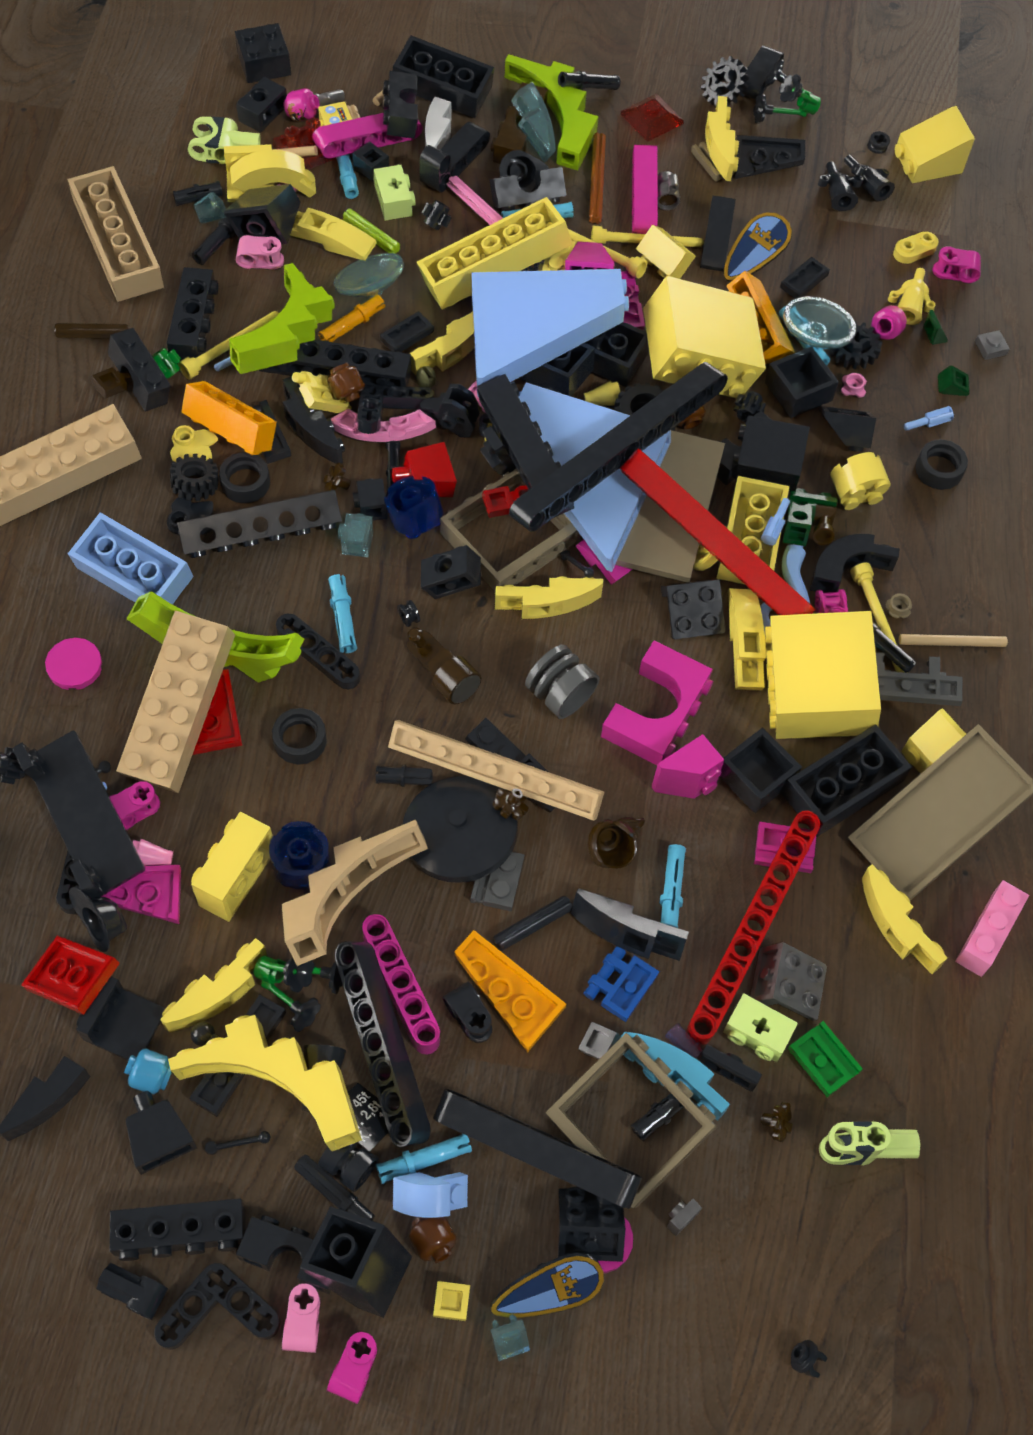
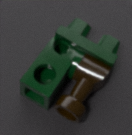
M795 488L794 491H791L790 503L786 510L785 531L782 543L806 546L811 525L816 526L813 530V539L817 544L828 545L832 543L835 537L832 525L837 510V498L832 497L831 493L821 492L818 495L809 494L805 489Z

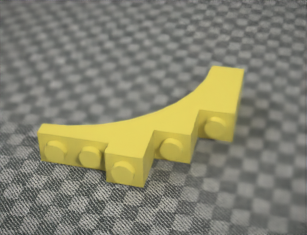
M255 1015L240 1016L233 1023L225 1025L228 1037L211 1039L202 1047L184 1049L178 1052L177 1056L168 1059L171 1071L179 1080L207 1073L232 1072L253 1075L275 1083L292 1093L309 1109L317 1121L325 1143L331 1151L362 1140L341 1070L335 1060L332 1062H318L312 1066V1069L308 1070L302 1049L296 1039L281 1038L268 1047L262 1024Z

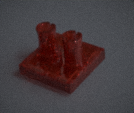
M311 118V122L309 119L306 121V126L301 128L291 126L290 130L286 128L285 134L273 138L274 147L276 149L317 146L312 136L315 130L321 126L320 120ZM317 147V155L304 156L302 158L304 159L305 170H310L332 161L336 157H324Z

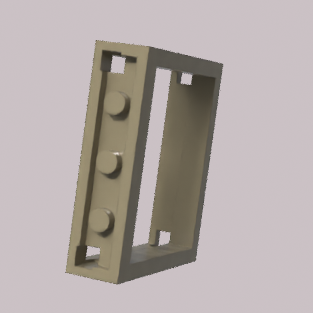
M515 469L510 473L507 472L503 478L494 484H488L483 491L508 486L510 492H512L517 487L526 485L518 470ZM482 491L474 497H468L460 506L454 510H448L447 514L440 518V533L454 548L467 545L481 557V577L494 591L496 586L517 585L557 558L562 551L568 550L579 543L581 539L577 529L565 513L550 520L559 529L558 532L497 572L458 531V529L487 511L482 498Z
M625 1033L545 1113L575 1146L610 1161L566 1111L629 1049L703 1126L637 1190L631 1205L632 1208H637L717 1126L712 1122L716 1116L704 1104L698 1107L690 1099L694 1093L681 1080L676 1084L668 1076L672 1070L659 1057L654 1061L646 1053L650 1047L637 1034L632 1038L629 1034Z

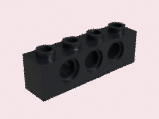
M183 268L167 339L168 352L174 349L181 358L180 361L187 357L197 358L206 352L207 340L205 335L210 333L211 320L209 316L214 314L215 301L213 297L218 295L219 290L218 280L214 279V273L211 269Z

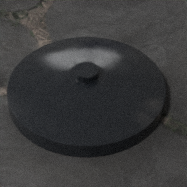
M456 776L439 780L422 790L410 803L403 819V825L414 820L417 821L428 849L411 856L412 862L430 877L454 883L474 881L497 870L512 853L518 836L517 820L513 819L511 814L508 819H505L500 815L502 809L495 810L492 803L496 799L495 793L500 788L470 776Z

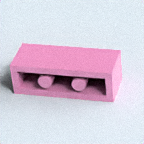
M1002 880L991 895L955 962L982 977L993 964L1029 895Z

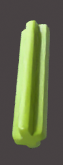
M349 208L343 213V220L374 238L377 242L376 244L389 254L395 255L399 252L400 243L357 212Z

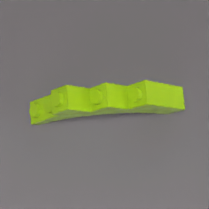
M508 54L505 60L506 79L519 84L524 82L548 89L547 105L554 112L562 135L558 145L557 164L578 171L593 142V136L597 133L598 116L584 112L586 91L573 87H561L558 84L559 73L562 71L574 73L575 67L555 61L549 67Z
M293 263L284 265V286L290 295L285 308L264 326L247 334L229 339L230 360L240 374L297 361V350L300 348V344L315 340L317 324L332 320V310L335 308L333 297L328 295L322 286L314 288L312 284H309L304 274Z
M150 591L138 597L127 620L163 644L175 610L186 614L189 613ZM232 630L235 638L224 667L234 665L258 683L272 679L278 674L280 666L294 663L301 654L300 647L304 638L297 633L283 636H263Z

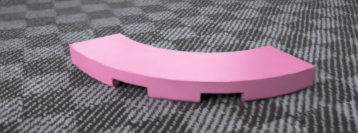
M350 409L331 418L335 431L354 439L371 442L410 439L436 428L435 420L420 409L404 416L390 418L389 421H381L380 430L373 434H365L358 430L357 413Z

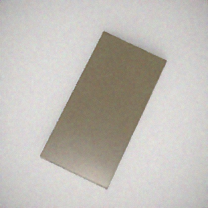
M671 430V443L660 468L708 510L725 443ZM646 496L615 565L689 583L699 542L652 499Z
M978 724L853 832L848 839L877 870L883 871L888 876L890 883L898 891L906 894L911 901L1033 795V779Z

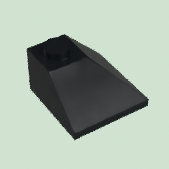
M820 406L819 411L842 442L849 446L848 450L863 452L864 448L871 449L876 423L874 415L867 411Z

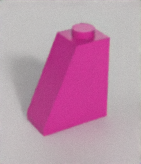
M578 241L565 260V270L614 269V261L602 243Z

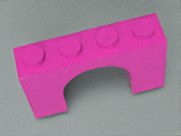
M654 640L641 661L639 674L667 688L674 695L678 708L666 717L652 719L641 716L616 703L603 724L601 737L657 765L674 753L677 746L674 744L676 738L684 736L689 726V723L686 722L690 715L695 717L701 705V702L698 700L702 694L707 696L713 685V681L710 680L713 669Z

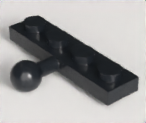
M259 994L246 1015H255L262 1024L266 1041H268L285 1016L286 1010ZM199 1022L191 1030V1039L198 1046H204L211 1039L220 1037L215 1034L214 1027L208 1022ZM232 1072L207 1073L189 1099L192 1103L217 1117L245 1074Z

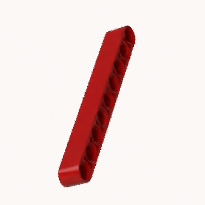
M637 448L619 468L627 478L778 615L814 613L815 609L809 602L643 451Z
M811 811L798 813L789 827L687 1026V1036L692 1043L705 1045L710 1042L717 1032L819 830L820 820L815 813ZM804 823L808 825L811 831H802L798 824ZM792 847L796 849L799 856L789 855L786 848ZM773 872H782L785 875L786 880H777L774 877ZM760 897H770L773 900L774 905H765L764 903H762ZM754 920L758 922L761 930L754 931L749 928L748 921ZM735 946H744L748 951V956H739L735 951ZM721 972H732L736 981H725ZM712 996L718 997L722 1002V1007L718 1009L710 1006L708 998ZM698 1022L706 1024L709 1028V1034H699L696 1032L694 1024Z

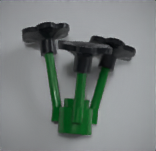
M781 59L774 64L772 70L768 73L765 85L768 87L775 80L782 83L779 87L780 100L782 102H792L798 97L797 106L799 109L773 107V105H767L766 95L761 94L756 97L753 108L755 123L763 122L765 114L772 113L795 114L805 117L807 113L814 115L820 107L821 99L802 88L800 75L787 76L781 72L784 60Z
M262 956L255 965L254 976L262 980V988L270 990L290 1006V1010L296 1014L291 1021V1025L296 1032H301L304 1027H308L313 1023L315 1015L321 1009V1004L318 1003V999L315 997L303 1004L298 1000L294 1001L274 985L275 983H280L284 979V983L290 986L293 992H300L303 987H308L311 984L312 974H317L321 978L330 979L329 988H331L333 994H338L339 989L343 986L336 962L333 963L332 967L322 966V968L314 967L312 960L297 966L293 958L286 962Z

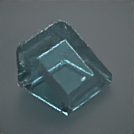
M210 192L194 204L201 223L226 218L224 215L226 210L224 203L213 192Z

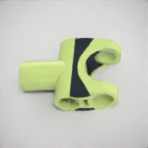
M199 117L193 124V132L199 138H194L189 142L188 152L192 158L198 161L226 164L224 146L260 145L261 137L260 133L237 131V124L229 118ZM204 124L210 130L204 132L199 130L197 126ZM200 146L205 152L198 153L192 147Z
M841 1122L834 1125L828 1135L822 1139L819 1144V1153L824 1161L834 1165H867L876 1158H918L920 1154V1138L917 1130L888 1129L879 1122ZM841 1129L847 1131L845 1133H835ZM827 1142H829L833 1150L841 1153L839 1157L828 1155L825 1150Z

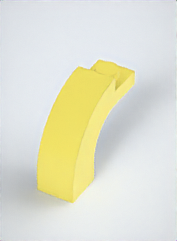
M257 151L242 157L230 167L232 185L244 193L248 189L260 188L269 183L281 182L291 184L309 198L316 194L315 177L311 171L305 170L304 159L288 151Z

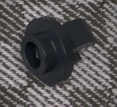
M811 1340L798 1343L791 1352L792 1368L798 1373L819 1378L820 1373L814 1370L813 1365L816 1359L826 1362V1355L818 1351L817 1344Z

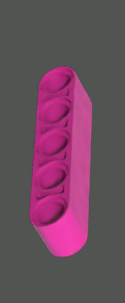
M383 113L321 126L315 130L312 136L313 141L326 158L352 154L369 141L377 147H383L413 140V138L387 135V125H383ZM419 120L417 122L414 139H416L422 133L423 126L419 122Z
M634 144L632 156V233L646 234L652 225L657 226L658 224L657 146Z
M370 915L364 920L362 925L364 942H369L375 950L387 991L414 1048L421 1054H431L440 1045L439 1026L389 922L382 915ZM373 928H380L384 931L380 936L369 934ZM387 953L396 956L395 960L391 962H384L381 960V957ZM398 979H405L409 983L405 988H397L393 985ZM411 1005H417L422 1009L416 1015H410L405 1011ZM427 1031L431 1032L435 1037L429 1042H423L418 1036L422 1032Z

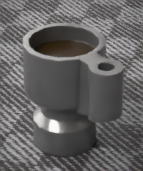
M670 171L661 172L657 176L658 207L662 210H672L680 203L678 176Z

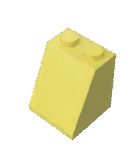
M954 106L900 133L898 142L895 145V155L900 159L904 172L908 174L912 183L963 173L975 138L957 106Z

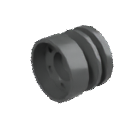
M558 645L548 651L534 665L526 678L525 686L531 692H535L534 694L539 700L546 699V707L559 719H564L576 712L591 697L598 686L600 678L586 664H579L578 656L572 654L566 645Z

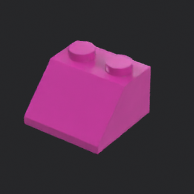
M702 734L657 764L652 789L657 793L694 799L702 793L707 795L717 787V780L722 773L721 768L724 759Z

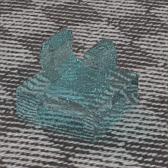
M514 1315L509 1316L511 1322L509 1324L499 1327L497 1320L492 1323L493 1329H491V1334L498 1361L530 1351L523 1320L517 1321Z

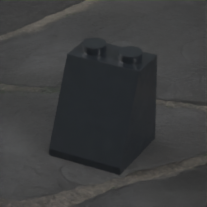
M291 184L248 189L224 211V215L239 239L245 235L276 237L280 240L281 245L288 244L301 201Z
M748 416L746 424H741L738 439L743 440L741 449L736 448L733 463L738 464L736 473L756 480L789 486V492L794 491L800 479L810 427Z
M330 1206L300 1268L356 1308L384 1318L412 1256L385 1225Z

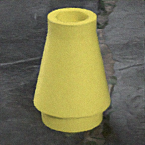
M609 381L584 393L585 401L599 406L615 405V401L620 393L618 382L611 383Z

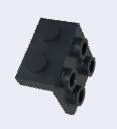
M111 976L85 1014L79 1015L76 1030L84 1041L129 1061L131 1055L137 1057L142 1049L148 1047L161 1023L160 1019L163 1017L164 1008L124 990L120 981Z

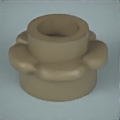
M895 594L891 599L887 600L886 609L889 610V615L894 618H907L911 614L912 602L905 594Z

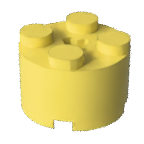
M872 452L854 455L847 459L848 464L841 467L839 463L831 471V479L845 510H852L864 502H868L870 505L879 503L883 500L882 495L890 487V481L880 456L877 455L875 457V454Z

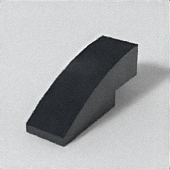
M712 196L700 268L724 272L736 199Z
M64 1056L46 1082L34 1077L0 1124V1136L6 1141H11L28 1133L60 1111L89 1080L90 1075L86 1069Z

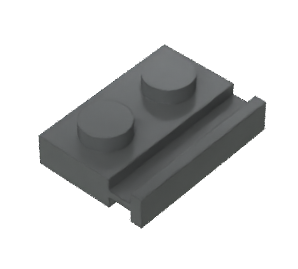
M512 852L497 870L475 880L470 902H478L484 906L512 912L525 855Z

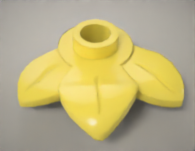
M179 426L172 435L174 446L170 452L171 459L176 462V458L181 457L184 459L185 454L193 457V453L198 454V458L201 455H205L206 460L212 459L209 446L215 444L218 441V437L206 429L195 431L190 426Z

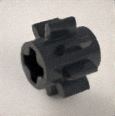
M434 200L432 205L427 202L422 211L423 215L426 216L424 222L436 230H439L442 225L447 228L452 219L451 215L448 214L450 208L438 200Z
M747 391L744 396L738 394L733 411L737 412V417L741 421L747 422L748 416H755L760 411L764 413L766 403L762 402L763 398L759 393Z
M6 747L4 753L0 752V782L14 784L15 779L24 778L26 773L22 770L13 749Z

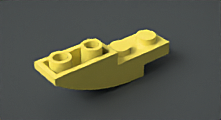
M718 96L715 112L708 111L705 138L715 167L726 181H731L732 173L737 172L739 158L735 157V155L738 154L739 141L735 140V130H730V123H726V121L730 120L731 107H727V97Z
M308 208L305 213L297 212L290 236L321 243L326 251L366 261L377 243L374 238L337 217Z
M473 311L446 325L445 336H440L435 341L423 347H418L410 353L411 370L415 375L423 366L432 368L437 365L443 372L459 362L475 348Z
M560 576L549 578V587L532 585L530 587H517L514 585L496 586L495 609L522 610V619L545 618L569 613L601 598L603 579Z
M729 588L730 641H733L735 690L762 691L765 688L763 661L766 659V643L759 599L750 589Z
M873 864L870 865L862 877V883L868 906L880 931L902 959L912 953L933 974L947 960L942 947L935 941H931L923 933V929L917 921L908 917L913 906L910 904L906 894L898 891L890 883L888 876L883 871L877 870Z
M255 938L250 944L246 943L239 949L236 954L237 958L229 966L225 965L217 972L213 982L206 975H203L199 980H193L185 989V994L177 1003L175 1001L172 1002L164 1010L163 1017L160 1019L164 1028L168 1032L188 1028L219 1014L243 997L255 985L253 976L250 973L254 970L259 958L267 956L265 945Z

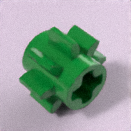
M163 347L152 355L166 379L180 370L177 363L180 362L181 358L174 349L168 352Z

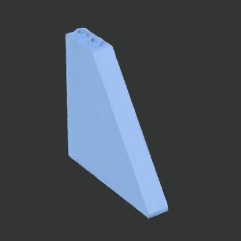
M621 269L472 272L477 386L503 374H506L511 382L622 323L624 311L629 310V298L624 296L627 291L626 279H622Z
M525 383L522 392L519 391L520 401H525L529 407L531 421H537L541 429V439L543 442L548 441L553 451L552 458L554 462L559 461L561 466L631 416L529 383ZM671 430L643 450L659 467L671 443ZM620 469L574 502V509L565 513L606 570L610 572L615 567L647 496Z

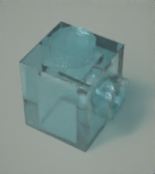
M346 513L345 522L340 523L338 530L342 554L369 557L373 536L372 516L360 513Z

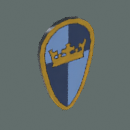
M767 212L751 219L739 234L727 256L724 268L725 279L731 282L744 271L752 275L778 257L791 241L792 230L789 222L777 213Z
M571 1253L562 1255L549 1262L539 1264L537 1268L510 1283L491 1302V1311L493 1314L503 1317H529L558 1312L582 1305L591 1300L600 1291L604 1282L603 1269L598 1260L588 1254Z

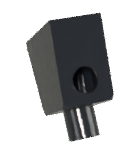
M149 1091L139 1093L133 1098L138 1112L126 1118V1125L134 1164L141 1175L197 1149L192 1136L168 1099L156 1104Z

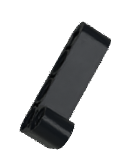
M467 122L440 150L427 145L422 151L419 161L420 181L439 192H444L448 188L449 177H458L486 148L490 140V132L472 122Z

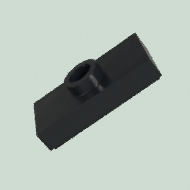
M810 257L781 282L780 288L799 301L829 275L830 269L813 257Z
M418 311L380 334V340L392 352H402L433 333L434 325Z
M708 1044L699 1059V1062L708 1069L750 1092H753L762 1076L761 1073L744 1065L743 1060L731 1053L724 1054Z

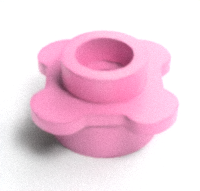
M851 373L843 376L842 382L844 386L841 389L843 395L857 396L859 398L865 396L864 386L867 381L861 374Z

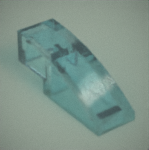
M531 82L518 90L511 101L523 117L518 126L527 135L528 140L545 163L556 151L555 137L546 105L534 83Z

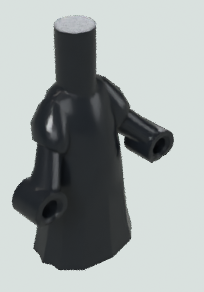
M851 155L845 157L844 163L851 168L852 174L863 177L861 186L873 199L884 201L890 197L895 189V184L887 179L890 173L887 169H873L868 165L860 164Z
M830 161L826 164L828 174L820 176L818 186L827 187L828 184L834 210H851L858 203V197L850 184L853 187H861L863 177H849L847 174H841L837 171L835 163Z

